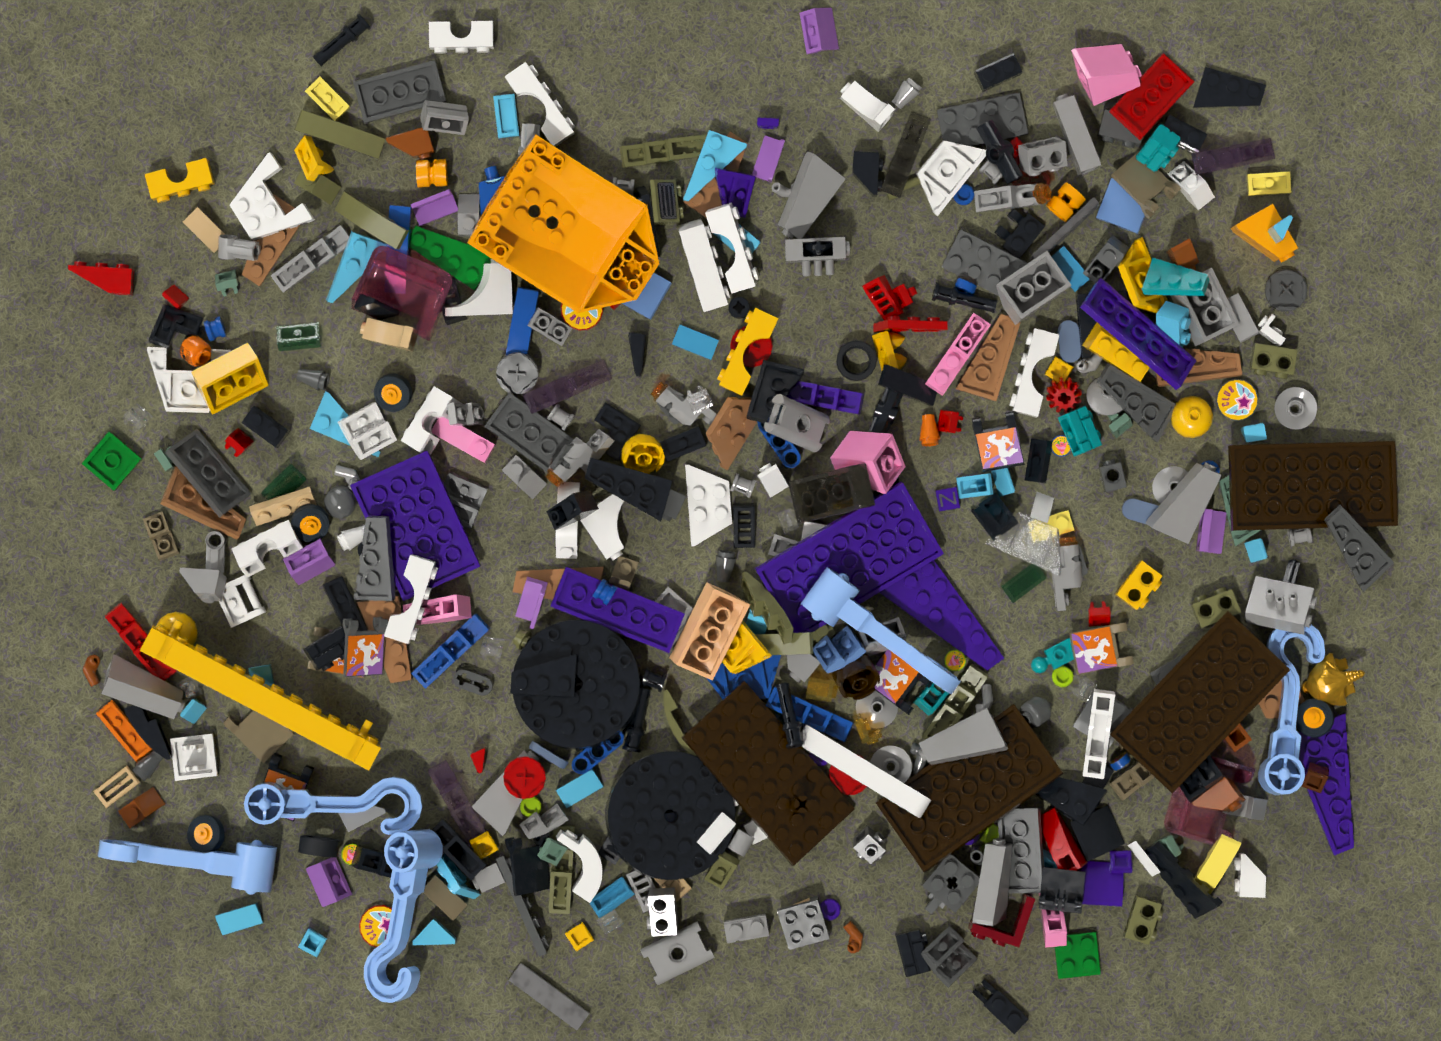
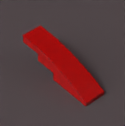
M122 602L105 615V618L119 633V636L131 648L133 654L152 675L165 681L177 671L140 651L148 634Z

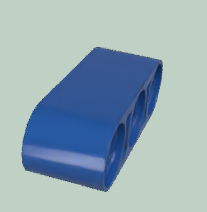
M758 422L760 432L782 464L787 468L796 467L800 463L801 456L793 443L785 440V444L782 447H776L773 444L775 435L766 432L762 428L761 422ZM794 453L797 456L796 463L793 465L787 464L785 461L786 454Z
M623 732L620 733L621 739L618 743H611L609 741L601 745L604 749V754L600 757L593 755L592 748H587L580 752L572 761L573 770L578 774H585L623 743ZM579 758L585 759L588 764L587 768L584 770L576 768V760Z

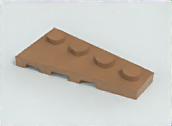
M729 132L727 137L748 144L732 132ZM745 150L724 169L738 172ZM716 177L689 201H683V203L707 218L705 212L708 209L722 205Z
M273 194L285 214L295 209ZM300 225L254 240L259 242L261 253L258 260L246 261L242 275L258 286H261Z
M1000 314L956 387V390L997 401L1021 322L1015 325L1009 316Z
M1184 349L1196 359V362L1183 384L1242 376L1240 356L1237 353ZM1155 372L1157 387L1170 385Z
M174 467L160 504L237 540L240 537L246 519L234 509H231L219 518L178 467Z
M604 567L571 569L602 580ZM565 569L516 571L513 592L522 594L528 576L547 582L543 598L553 600Z
M395 596L393 601L369 600L357 602L368 630H374L373 617H383L382 619H388L389 622L391 615L402 613L399 596ZM385 637L383 666L390 683L412 680L407 644Z

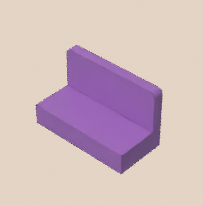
M813 8L800 12L807 54L839 49L832 8Z
M764 136L752 173L755 178L772 183L785 140Z
M450 189L411 204L419 226L458 212L457 204Z
M1205 509L1199 521L1196 551L1222 553L1226 512Z
M321 539L283 559L291 577L298 585L335 566Z
M527 576L515 616L531 621L530 628L534 629L548 583Z
M336 857L328 858L306 868L322 907L352 895Z

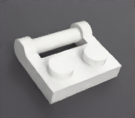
M245 575L226 583L222 602L219 601L231 628L267 612L265 607L261 606L250 582L251 577L247 578ZM238 585H243L254 611L248 612L237 589Z

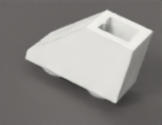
M1185 161L1168 173L1172 181L1180 186V191L1197 210L1215 198L1207 182Z
M769 463L759 469L760 474L757 477L770 498L789 487L776 464L772 466Z
M1239 853V857L1235 858L1234 869L1238 870V879H1234V892H1237L1239 897L1265 898L1266 876L1246 854Z

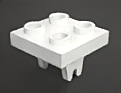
M213 733L170 739L175 781L218 776Z

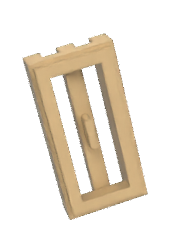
M127 765L93 792L105 808H108L138 785L140 781ZM127 772L128 776L104 795H101L100 792ZM130 779L134 781L108 802L105 800V798Z

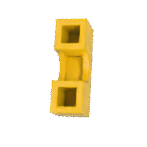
M203 158L186 163L187 177L179 183L170 180L166 169L145 174L151 199L162 203L169 201V196L178 195V197H185L190 195L192 190L198 189L199 192L210 190V186L214 185L215 182L209 160Z

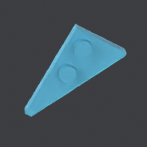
M709 130L683 200L687 202L698 194L705 185L716 177L715 168L724 169L747 148V144Z
M351 231L326 301L333 303L386 253L387 243Z
M325 391L310 429L350 445L338 424V421L349 415L331 394ZM378 450L372 455L379 457L381 452Z
M444 854L437 864V871L448 882V889L453 894L476 899L480 892L467 887L465 884L467 877Z

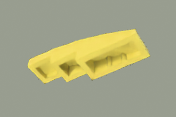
M1221 834L1209 850L1205 861L1199 867L1194 878L1200 885L1205 884L1210 889L1208 891L1209 894L1213 892L1239 850L1241 842Z

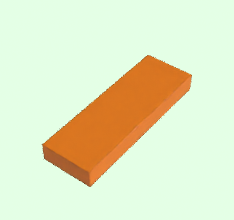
M113 700L96 713L136 762L152 750L139 736L128 717Z

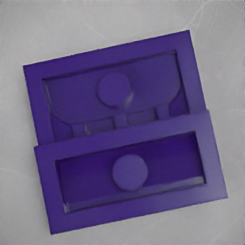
M1088 861L1087 864L1080 868V871L1085 872L1082 904L1122 907L1123 873H1111L1110 862Z

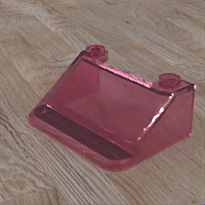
M379 246L372 252L352 297L351 309L356 310L354 306L359 294L374 298L394 309L418 318L419 321L416 328L418 335L430 341L451 288L452 277L448 272L386 246Z
M1211 756L1222 773L1223 778L1227 777L1232 779L1234 783L1238 782L1241 784L1249 783L1252 780L1255 772L1254 768ZM1180 787L1175 790L1171 796L1164 820V826L1168 832L1212 846L1221 834L1234 839L1230 831L1222 829L1226 814L1222 813L1223 811L1195 807L1188 801Z

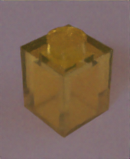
M809 677L805 698L831 702L832 698H836L838 687L834 685L833 680Z

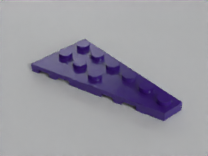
M934 560L879 592L985 670H989L1004 659Z
M1346 713L1334 717V724L1331 730L1324 736L1315 738L1306 736L1301 731L1297 732L1301 735L1299 761H1301L1304 771L1306 772L1309 762L1329 769V777L1322 792L1318 793L1307 789V792L1334 856L1354 848L1345 722Z

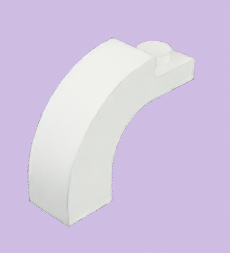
M558 482L557 504L571 494L580 492V482ZM578 521L556 530V558L577 559Z
M560 829L556 835L557 840L577 853L582 860V871L573 884L572 891L590 903L598 892L602 881V864L598 851L592 841L584 834L579 840H576L577 836L569 830L564 832Z

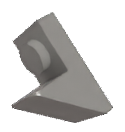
M517 455L502 469L532 499L547 485Z
M1243 795L1246 800L1241 803L1242 806L1238 810L1222 812L1264 821L1268 800Z

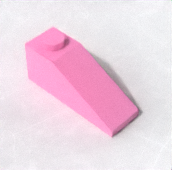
M444 417L438 418L432 428V434L485 464L496 446L463 426L450 425L449 420Z
M456 594L425 600L422 605L425 608L422 620H417L416 625L472 618L470 597ZM412 603L402 605L403 613L410 608Z
M1040 909L1045 948L1066 946L1067 930L1064 912Z

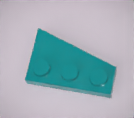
M1152 258L1142 291L1144 295L1205 296L1210 280L1208 274Z

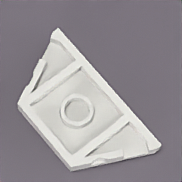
M943 140L916 173L936 216L941 213L986 157V150Z
M685 465L691 546H696L732 524L729 481L693 466Z

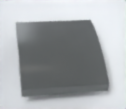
M449 471L444 486L462 525L471 529L489 487Z
M1093 693L1072 726L1087 736ZM1116 699L1114 700L1110 734L1132 712L1131 708ZM1111 735L1109 736L1108 749L1115 740Z
M950 926L921 953L932 971L948 988L978 959L963 945L965 940Z

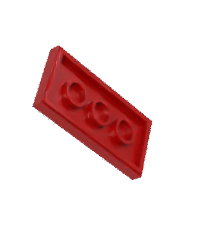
M1164 53L1139 79L1141 86L1128 91L1109 111L1139 140L1147 134L1194 83Z

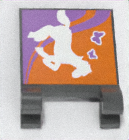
M373 617L374 630L357 631V620L352 618L343 619V629L345 632L344 677L383 675L384 634L388 625V619Z

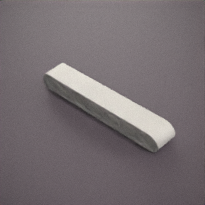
M805 724L800 734L805 745L801 747L918 818L922 817L931 802L929 798Z

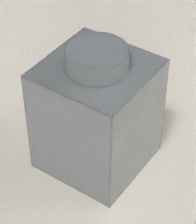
M497 862L484 867L472 879L476 890L480 889L482 893L506 882Z

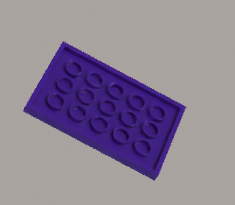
M428 450L350 485L365 519L368 516H389L394 582L403 601L414 597L413 586L404 576L411 554L436 562L435 567L438 568L435 580H430L428 586L430 588H434L481 566Z

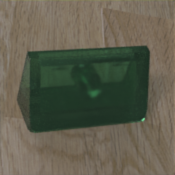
M319 322L276 326L279 351L321 347Z
M290 464L261 494L267 500L294 492L306 481V477L294 465Z
M1033 561L1000 587L1011 602L1014 603L1044 581L1046 576L1037 563Z

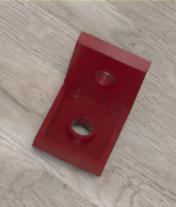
M1024 893L1011 933L987 925L972 923V920H970L968 929L972 932L973 937L982 940L988 937L992 939L991 941L994 944L1005 947L1006 943L1020 947L1035 898Z

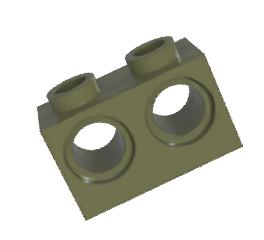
M1255 343L1252 347L1249 369L1254 370L1256 375L1266 376L1267 372L1275 373L1276 378L1287 379L1288 376L1294 375L1297 350ZM1260 354L1267 357L1268 361L1265 366H1261L1257 362V357ZM1281 357L1288 360V367L1286 369H1282L1278 365Z
M1226 587L1214 590L1215 595L1206 597V594L1194 598L1195 602L1190 605L1199 628L1218 622L1227 611L1233 616L1241 613L1232 589L1227 590ZM1224 596L1230 600V605L1226 609H1223L1219 604L1220 599ZM1203 604H1207L1210 607V613L1205 617L1200 614V607Z
M1136 895L1123 936L1147 945L1150 944V941H1154L1157 934V929H1155L1156 922L1161 920L1164 909L1161 908L1162 904ZM1146 905L1153 907V912L1150 916L1142 914V909ZM1140 925H1144L1147 929L1144 936L1136 935V928Z

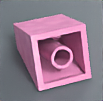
M1122 44L1075 48L1071 50L1077 76L1093 106L1141 86L1139 77L1142 76L1138 65H1133L1132 62L1134 61L1130 51H1125Z
M849 431L830 457L838 475L882 494H886L906 467L894 436L889 433Z

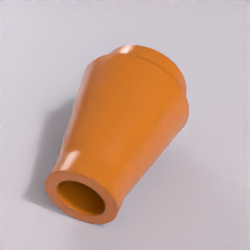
M922 415L919 441L922 442V446H936L939 444L940 435L935 422V415Z

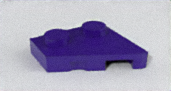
M715 168L721 204L725 205L732 202L733 207H737L740 217L745 218L755 176Z

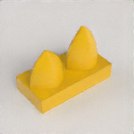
M304 135L294 151L307 180L315 181L319 174H329L334 171V168L321 160L324 152L315 146L312 137Z
M888 331L872 335L881 370H883L884 365H890L900 370L905 365L907 358L901 354L894 353V349L903 343L905 337Z

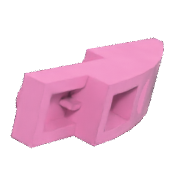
M973 313L925 384L943 396L991 324Z

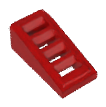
M885 275L862 286L884 321L888 320L889 316H898L904 313ZM878 285L880 289L875 290L874 287ZM883 292L885 296L879 298L878 295ZM888 299L890 303L883 306L882 302ZM893 307L894 311L887 314L886 310Z

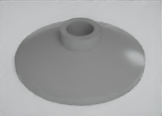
M1099 378L1095 379L1089 385L1086 394L1090 408L1098 414L1107 416L1121 412L1123 409L1110 395H1106L1104 393L1105 390L1097 383Z
M1300 387L1288 388L1280 393L1276 399L1274 406L1275 415L1283 426L1294 430L1302 429L1310 425L1315 419L1317 403L1314 396L1306 389ZM1297 405L1299 408L1298 412H1292L1291 406Z
M1177 466L1166 467L1159 471L1152 484L1155 499L1161 504L1172 492L1171 484L1176 483L1178 485L1188 472Z
M876 690L866 698L856 701L858 718L864 725L870 728L888 726L895 719L898 712V707ZM876 703L881 705V710L878 712L873 710V705Z
M884 746L878 749L870 760L871 764L903 783L909 779L912 772V762L909 755L897 746ZM890 762L895 765L893 771L887 769V764Z

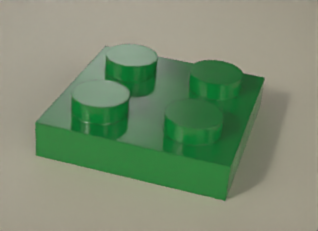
M109 431L82 462V465L113 491H116L140 463L142 458Z
M1096 932L1068 934L1066 946L1055 947L1058 979L1101 974Z

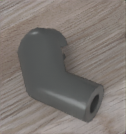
M912 743L910 753L916 754L912 770L914 774L924 769L926 761L922 760L918 752L921 747L917 743Z

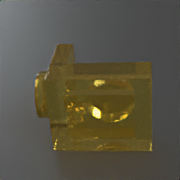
M860 713L852 716L862 744H874L879 741L878 738L883 737L879 729L867 732L871 730L867 718L863 719Z

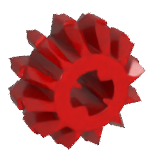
M1063 377L1059 378V383L1052 380L1053 387H1047L1049 394L1046 395V400L1050 401L1049 407H1056V412L1058 413L1062 408L1065 413H1068L1069 407L1075 410V403H1081L1079 396L1082 395V391L1078 389L1079 384L1077 382L1072 383L1070 377L1066 382L1063 380ZM1061 393H1066V397H1062Z

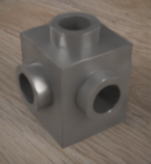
M867 825L853 838V848L860 859H866L872 864L875 860L878 861L885 855L886 839L880 832L876 833Z

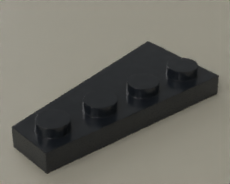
M591 457L585 479L661 522L673 480Z
M1159 841L1144 850L1160 871L1161 878L1166 881L1174 894L1195 919L1223 903L1218 897L1214 899L1208 893L1210 889L1205 884L1200 885L1192 878L1194 874L1188 868L1185 869L1178 865L1179 860Z

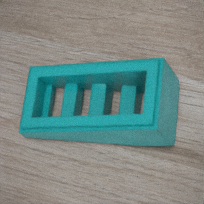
M934 683L930 688L926 686L913 701L928 716L934 713L949 694L945 690L943 694L934 687ZM929 691L938 697L937 701L928 694ZM925 697L933 705L930 706L923 698Z

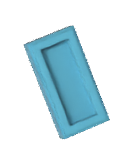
M515 94L493 96L498 139L519 136Z

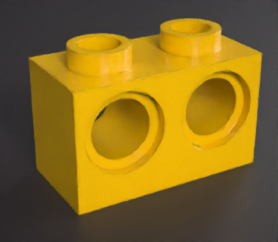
M1140 561L1115 595L1133 609L1137 610L1139 607L1143 609L1149 601L1147 597L1152 590L1155 592L1162 584V581H1160L1162 575L1145 562ZM1144 572H1149L1152 575V581L1149 584H1144L1141 580ZM1132 589H1136L1139 592V598L1136 601L1129 599L1128 594Z

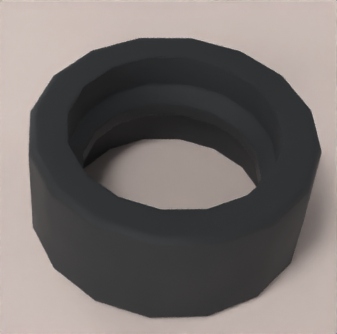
M858 340L850 341L843 345L837 354L836 360L837 368L842 376L852 381H860L869 377L873 373L877 362L873 348L864 341ZM851 349H862L868 355L869 365L861 373H852L845 367L844 356Z
M301 835L298 852L313 856L338 857L340 840Z

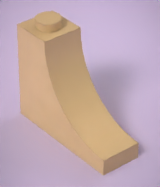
M367 318L366 322H362L360 334H363L362 339L413 352L418 331L413 327Z

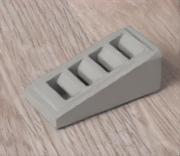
M633 870L626 873V876L644 913L649 909L645 908L643 902L645 901V896L641 897L640 893L649 889H656L652 878L648 876L634 882L633 878L642 874ZM648 881V886L637 889L638 885ZM661 899L655 901L659 905L663 904Z

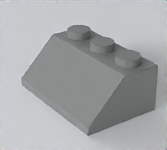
M1046 251L998 283L996 288L1003 309L1016 325L1064 293L1071 284L1048 251Z
M1212 268L1202 272L1208 274L1210 280L1205 296L1171 295L1174 304L1189 308V318L1191 319L1189 333L1195 346L1240 325Z

